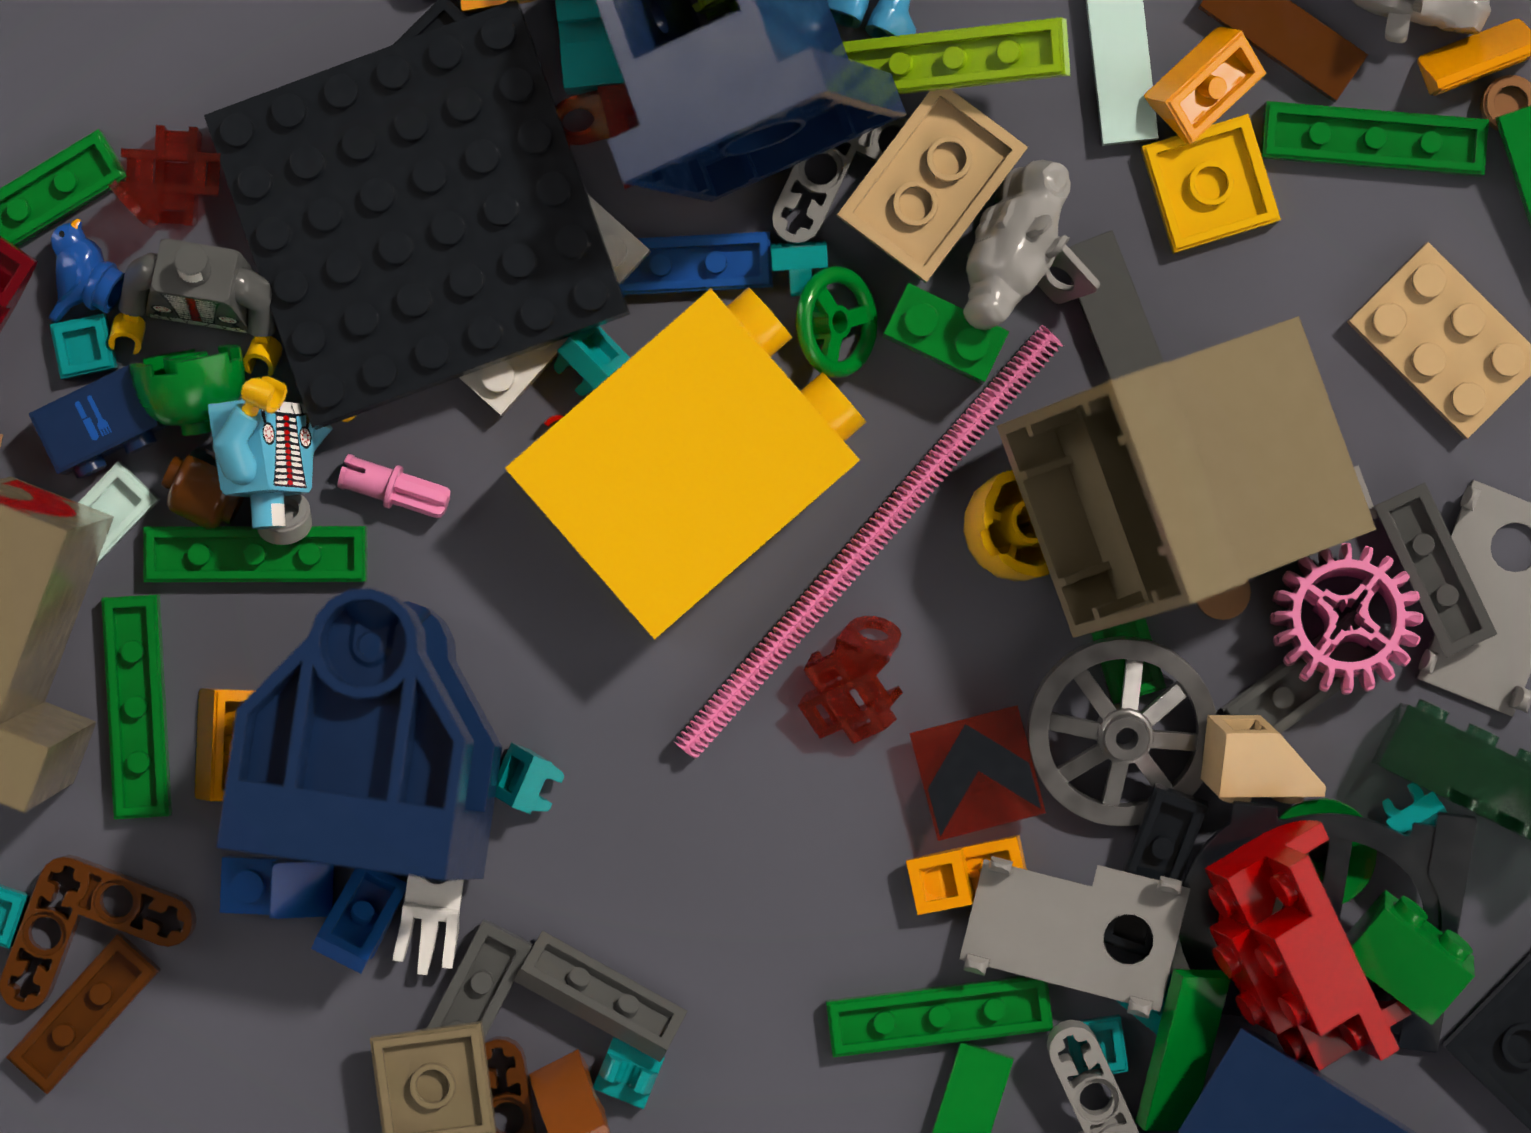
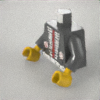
M161 239L158 254L148 253L133 260L128 265L124 275L118 306L122 313L114 317L109 335L108 345L111 350H114L116 338L124 336L134 340L133 354L136 355L140 352L146 329L145 321L140 316L146 313L147 317L249 333L254 338L251 340L243 358L245 371L249 374L252 373L258 358L265 361L268 365V375L272 376L283 351L281 343L271 336L276 332V322L270 308L272 299L271 286L264 277L252 269L241 252L204 244Z

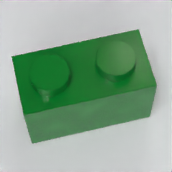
M908 283L887 325L883 338L983 385L1009 331L998 325L986 330L976 329L965 319L964 309Z
M1384 890L1346 936L1365 976L1430 1025H1433L1475 977L1474 956L1471 954L1473 950L1457 933L1451 930H1446L1442 933L1429 923L1425 911L1413 900L1406 896H1401L1400 899H1397L1387 890Z

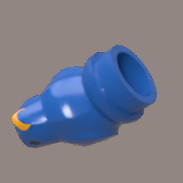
M77 218L71 223L58 226L51 236L52 249L57 258L56 287L58 300L48 319L58 323L73 306L84 303L90 310L98 309L104 313H109L120 299L125 273L118 270L115 263L104 261L102 249L96 242L86 237L80 219Z

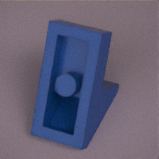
M224 856L221 863L220 913L269 915L270 919L327 917L334 904L335 865L291 858Z
M355 868L319 930L311 949L362 974L369 959L375 956L406 894L407 883L386 872Z

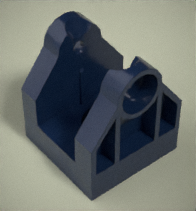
M372 588L348 590L331 598L315 616L309 636L237 708L217 848L445 881L484 879L502 745L456 662L455 639L447 623L432 609L409 601L402 602L395 596Z

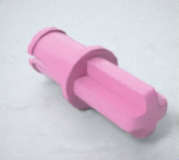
M352 454L346 456L344 464L347 467L342 466L337 483L338 488L383 501V506L388 509L394 504L434 518H441L446 512L451 492L447 487L403 473V467L399 465L393 470L357 458Z

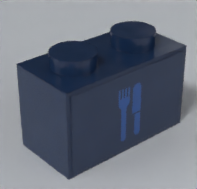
M130 365L28 413L57 474L69 475L74 472L77 480L107 467L108 465L104 457L124 448L128 456L155 444L157 439L154 433L167 427L151 418L139 403L133 386Z

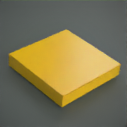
M1249 114L1211 125L1191 145L1186 144L1177 135L1144 145L1140 148L1173 254L1281 220Z

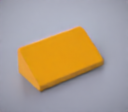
M1513 19L1484 30L1477 35L1466 37L1420 55L1417 58V64L1429 94L1437 96L1531 59V29L1522 20Z
M1217 27L1151 87L1144 97L1152 109L1186 144L1191 145L1251 89L1266 72L1242 30Z
M201 688L199 690L195 770L196 799L206 801L224 800L237 708L255 690Z

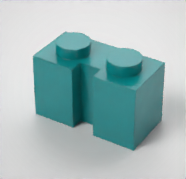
M555 0L563 85L566 94L627 89L596 0Z

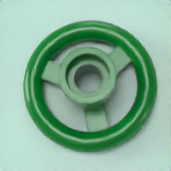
M832 266L817 272L805 285L798 301L795 320L797 337L805 358L814 369L820 373L823 372L828 377H847L857 372L866 363L875 345L878 318L874 298L863 279L854 271L845 267ZM832 283L843 284L853 293L858 306L847 309L842 305H837L826 286ZM861 325L859 340L853 353L845 360L838 361L842 339L849 334L851 327ZM818 345H823L822 351L820 350Z

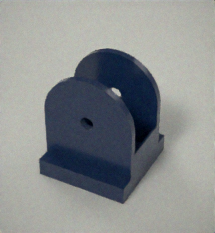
M596 0L640 126L608 140L624 184L713 202L906 115L891 73L849 60L827 0H737L740 7L739 11L705 27H701L690 0Z

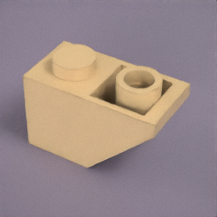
M1208 715L1200 779L1220 800L1233 804L1234 801L1251 802L1252 797H1271L1273 800L1281 803L1298 804L1302 803L1305 797H1325V784L1284 737L1261 715Z

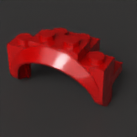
M1302 820L1275 827L1204 868L1213 885L1208 890L1209 897L1219 912V922L1209 927L1217 944L1213 948V955L1221 970L1229 978H1232L1240 994L1236 996V1003L1245 1019L1253 1026L1258 1024L1277 1034L1278 1041L1283 1050L1294 1059L1300 1060L1318 1071L1353 1050H1361L1382 1061L1400 1050L1390 1027L1411 1015L1408 1007L1396 998L1390 1001L1376 1000L1309 856L1306 855L1329 840V837L1322 822ZM1277 897L1285 907L1272 914Z

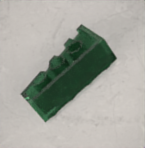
M1422 699L1418 700L1415 707L1400 703L1371 763L1430 792L1433 791L1436 795L1531 841V752L1519 748L1514 757L1496 748L1500 739L1498 736L1469 723L1466 731L1463 732L1445 723L1450 714L1449 712Z

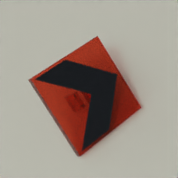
M1018 705L909 733L938 841L1046 813Z

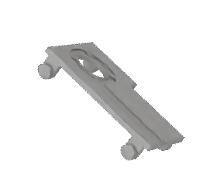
M1472 480L1471 485L1467 486L1460 502L1462 507L1450 535L1494 625L1497 635L1446 658L1434 634L1429 648L1424 651L1421 657L1417 679L1513 717L1516 709L1528 713L1531 705V690L1525 688L1531 674V566L1519 572L1504 570L1497 565L1492 557L1491 542L1497 530L1506 524L1519 523L1531 529V503Z
M991 856L990 860L984 859L959 958L965 961L964 971L985 976L987 967L1095 994L1129 1003L1127 1013L1148 1019L1150 1010L1161 1011L1191 888L1181 886L1182 881L1160 876V879L1156 880L1097 865L1093 885L1089 886L1012 866L1013 861L994 856ZM1124 914L1136 915L1144 919L1153 933V947L1149 955L1141 962L1135 964H1123L1114 960L1107 952L1104 944V933L1108 924L1116 917Z

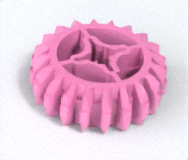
M1342 543L1339 549V560L1334 561L1329 548L1317 552L1319 567L1309 557L1299 559L1298 566L1305 576L1304 578L1295 572L1286 571L1282 581L1294 592L1275 591L1272 600L1276 604L1288 608V610L1272 613L1270 615V624L1287 626L1288 630L1278 633L1273 638L1275 646H1285L1290 643L1294 646V649L1289 651L1283 658L1284 664L1286 666L1293 665L1300 658L1307 663L1299 674L1300 680L1306 682L1310 679L1313 672L1317 670L1323 673L1319 682V689L1327 692L1333 682V678L1340 677L1341 692L1343 695H1349L1353 691L1354 677H1358L1361 687L1366 692H1369L1375 688L1373 671H1376L1380 678L1386 682H1390L1395 677L1394 669L1388 660L1403 667L1410 662L1411 657L1399 645L1416 647L1419 644L1420 636L1406 630L1405 627L1420 625L1423 622V614L1415 611H1405V607L1415 604L1420 599L1417 591L1400 593L1399 588L1410 578L1406 571L1398 573L1393 579L1386 574L1394 562L1393 558L1390 556L1384 557L1379 566L1376 567L1370 564L1373 556L1372 547L1365 546L1359 560H1353L1351 544ZM1338 576H1348L1363 580L1353 593L1346 596L1337 595L1328 589L1323 592L1315 586L1325 579ZM1377 591L1384 598L1390 612L1391 630L1389 638L1379 632L1381 627L1371 619L1368 612L1369 602ZM1361 598L1362 602L1357 608V614L1354 618L1355 623L1360 628L1353 630L1350 624L1346 631L1341 630L1336 638L1331 640L1330 636L1337 627L1336 622L1339 618L1334 609L1339 607L1342 613L1346 607L1351 608L1356 600ZM1303 599L1314 606L1312 611L1324 623V634L1315 647L1308 640L1302 626L1301 606ZM1344 642H1355L1364 648L1369 645L1378 652L1368 659L1357 662H1343L1329 658L1334 649Z

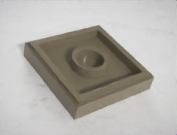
M482 1021L370 1037L382 1133L497 1132Z

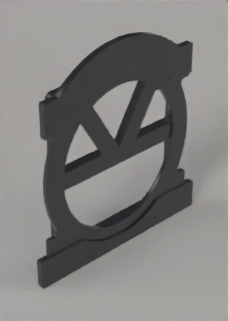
M1234 801L1229 822L1209 838L1196 854L1182 883L1183 887L1191 888L1179 934L1182 952L1190 970H1221L1213 955V948L1217 944L1209 927L1219 922V912L1209 897L1208 890L1213 885L1204 868L1275 827L1296 821L1314 820L1322 822L1329 837L1321 883L1339 921L1352 842H1357L1374 848L1395 861L1408 874L1416 886L1422 901L1423 910L1428 916L1427 921L1442 933L1446 930H1451L1458 934L1477 819L1475 816L1438 812L1435 825L1414 822L1411 832L1409 834H1402L1391 827L1360 816L1317 813L1280 819L1277 817L1278 807L1275 805ZM1232 978L1230 979L1222 1014L1241 1016L1243 1014L1236 1003V996L1240 992ZM1381 987L1372 990L1376 1000L1390 1001L1394 998ZM1410 1010L1411 1015L1390 1027L1393 1034H1399V1048L1436 1053L1438 1051L1444 1012L1433 1025H1430Z

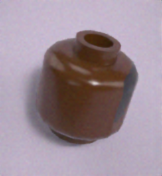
M203 447L193 449L184 460L175 456L170 462L161 483L162 487L169 489L167 505L172 513L210 530L215 529L222 522L231 524L245 498L223 494L220 489L215 453Z

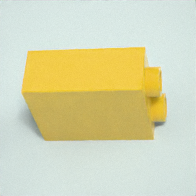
M749 287L727 306L710 288L505 467L509 474L654 639L860 461L845 441L859 430L866 421L823 372L800 391L781 370L771 356L793 337Z

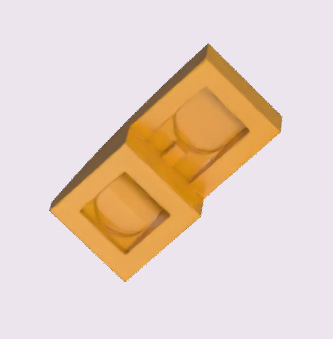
M1020 835L906 860L917 915L972 905L984 859L990 860L991 856L1013 861L1012 866L1027 870Z

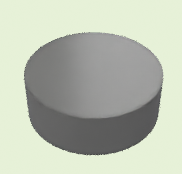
M301 494L284 496L286 527L257 529L259 535L265 541L276 545H288L303 539L312 527L310 505Z

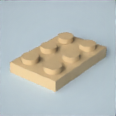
M953 90L929 91L838 212L837 217L923 282L927 283L1028 147Z
M1429 242L1425 243L1347 321L1463 439H1468L1531 376V344Z

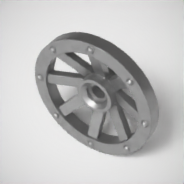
M1122 636L1099 639L1082 645L1065 655L1049 670L1035 692L1028 715L1027 740L1033 765L1046 789L1059 803L1074 814L1104 825H1139L1149 798L1130 803H1120L1129 764L1135 763L1152 787L1157 783L1192 796L1203 783L1200 778L1208 715H1216V709L1208 688L1201 677L1185 659L1173 650L1159 643L1138 637ZM1125 659L1121 704L1113 705L1087 669L1105 661ZM1143 662H1148L1162 668L1177 681L1145 709L1140 711L1138 707ZM1073 679L1100 715L1097 721L1052 712L1059 695ZM1189 696L1195 713L1196 733L1152 729L1159 720ZM1124 728L1133 729L1135 735L1131 742L1127 744L1116 742V736L1120 730ZM1051 730L1097 741V744L1056 767L1050 752L1048 731ZM1151 748L1192 751L1185 768L1172 783H1170L1148 752ZM1108 758L1111 760L1102 801L1081 793L1069 783Z

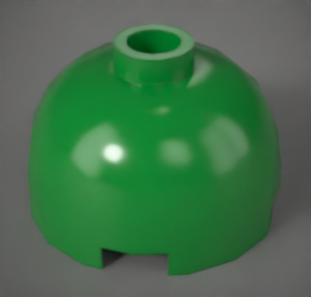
M219 345L218 353L208 355L207 351L195 352L194 348L143 359L144 364H130L133 386L141 406L151 418L159 423L181 426L183 436L211 432L208 404L241 400V391L245 384V367L241 346Z

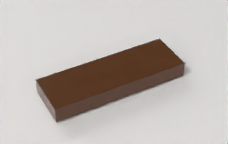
M1203 0L1198 9L1224 27L1242 30L1250 45L1334 103L1368 56L1367 53L1290 0Z
M121 932L118 933L6 1058L45 1094H49L161 969Z

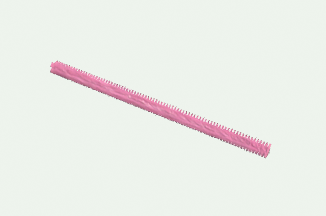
M1041 325L1039 330L1035 331V335H1032L1030 341L1028 340L1025 343L1026 346L1023 345L1020 348L1021 351H1018L1016 356L1012 357V362L1009 361L1007 367L1005 366L1002 369L1003 372L1000 371L997 374L998 377H995L993 382L988 384L989 388L986 387L984 389L985 393L982 392L979 395L980 398L977 397L974 400L975 403L970 405L971 409L965 410L966 414L963 413L961 415L962 419L959 418L956 421L957 424L951 426L952 429L947 431L948 435H943V440L940 439L938 441L939 445H935L933 447L934 450H930L928 452L929 455L924 457L925 461H920V466L917 465L915 467L916 471H912L910 473L911 476L905 478L906 481L901 483L902 487L898 486L896 488L898 492L894 491L892 493L893 497L887 498L888 502L882 504L884 508L880 507L878 509L879 513L875 512L873 514L875 518L871 517L869 519L870 523L864 524L866 529L861 528V534L857 533L855 535L856 539L852 538L850 540L852 545L849 543L846 545L848 550H841L843 555L838 554V560L834 559L832 561L834 566L831 564L827 566L830 571L825 569L823 571L825 576L819 575L820 581L815 580V586L811 585L809 587L811 592L808 590L804 592L807 597L802 595L800 597L802 602L798 600L795 602L797 607H791L793 613L790 611L786 613L789 618L783 616L781 619L784 623L779 621L777 623L779 628L773 627L774 633H768L770 639L767 637L763 638L766 644L760 642L758 645L761 649L755 648L756 654H749L752 660L746 658L747 665L740 664L743 670L737 668L736 672L738 675L732 674L733 680H726L729 686L723 684L724 691L717 690L720 696L713 695L715 702L709 700L710 707L707 705L703 706L706 712L700 710L701 717L694 716L697 722L690 721L692 728L686 726L685 728L688 732H680L683 738L676 737L678 740L676 744L694 759L700 756L699 752H704V747L707 748L709 742H713V736H718L717 731L721 732L723 730L722 726L726 727L727 721L730 722L732 720L731 716H736V710H741L740 705L744 706L746 704L745 700L749 701L750 695L753 696L755 694L754 689L759 690L760 686L758 684L763 685V679L767 680L769 678L768 674L772 675L773 669L776 670L778 668L777 663L782 664L781 658L786 659V653L790 654L792 652L791 648H796L795 642L800 643V637L805 638L806 636L804 632L809 633V627L814 628V622H819L818 616H824L822 611L828 612L827 606L832 607V601L837 602L838 598L836 595L841 597V590H847L845 585L851 586L850 580L855 581V575L860 576L861 572L859 569L865 570L863 563L869 565L868 558L871 560L875 558L872 553L878 555L879 551L877 548L883 550L882 543L888 544L886 537L892 539L891 532L894 534L898 532L895 527L901 529L902 525L900 522L907 523L904 517L911 518L909 511L915 513L914 506L917 508L921 506L918 501L924 503L925 499L923 496L930 497L927 491L934 492L932 485L938 488L937 480L943 482L941 475L947 477L948 473L946 470L953 471L950 465L957 466L955 459L961 462L960 454L966 456L964 449L970 451L969 444L976 445L973 439L980 440L978 433L984 435L983 428L990 429L987 423L993 425L992 418L999 419L996 413L1003 414L1001 407L1008 409L1006 402L1013 403L1010 397L1016 399L1015 392L1022 393L1019 387L1026 388L1024 381L1031 383L1029 376L1036 377L1033 371L1039 373L1038 366L1045 367L1042 361L1049 362L1047 355L1054 357L1052 350L1058 352L1059 350L1056 345L1062 347L1063 344L1049 329Z

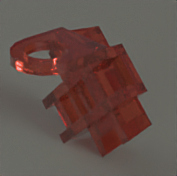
M626 84L600 86L598 90L564 99L556 106L561 121H563L566 114L575 109L587 110L594 117L592 125L584 131L572 132L564 128L570 145H585L613 138L640 126ZM623 183L625 190L634 187L633 185Z
M156 125L155 150L121 148V157L127 159L126 182H119L115 179L109 187L131 213L151 229L162 223L194 226L197 225L199 197H219L221 153L201 152L202 133L198 127H189V131L167 130L165 125ZM154 161H156V165H155V183H153V166H154ZM206 164H208L207 186H205Z
M876 616L855 618L849 622L837 637L835 647L830 654L823 657L819 650L811 654L804 672L816 689L805 693L798 707L820 739L843 729L854 744L887 729L897 720L890 707L903 692L899 686L886 691L876 676L890 661V657L899 647L901 631L893 622ZM863 629H877L886 633L889 637L884 640H872L864 637L859 631ZM855 689L865 704L858 706L849 691ZM822 704L830 717L823 719L815 706Z

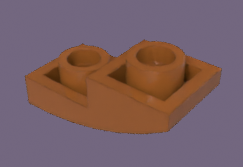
M579 1049L529 1074L534 1095L548 1133H610L604 1107L594 1091L589 1068Z

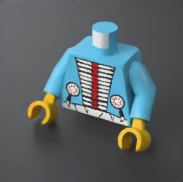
M265 376L261 379L254 378L245 382L241 391V398L243 400L208 404L220 489L227 496L250 497L252 529L286 527L284 496L307 494L312 489L314 452L333 429L331 425L317 430L312 428L304 404L284 402L287 386L270 376ZM357 415L344 419L342 421L349 422L353 420Z

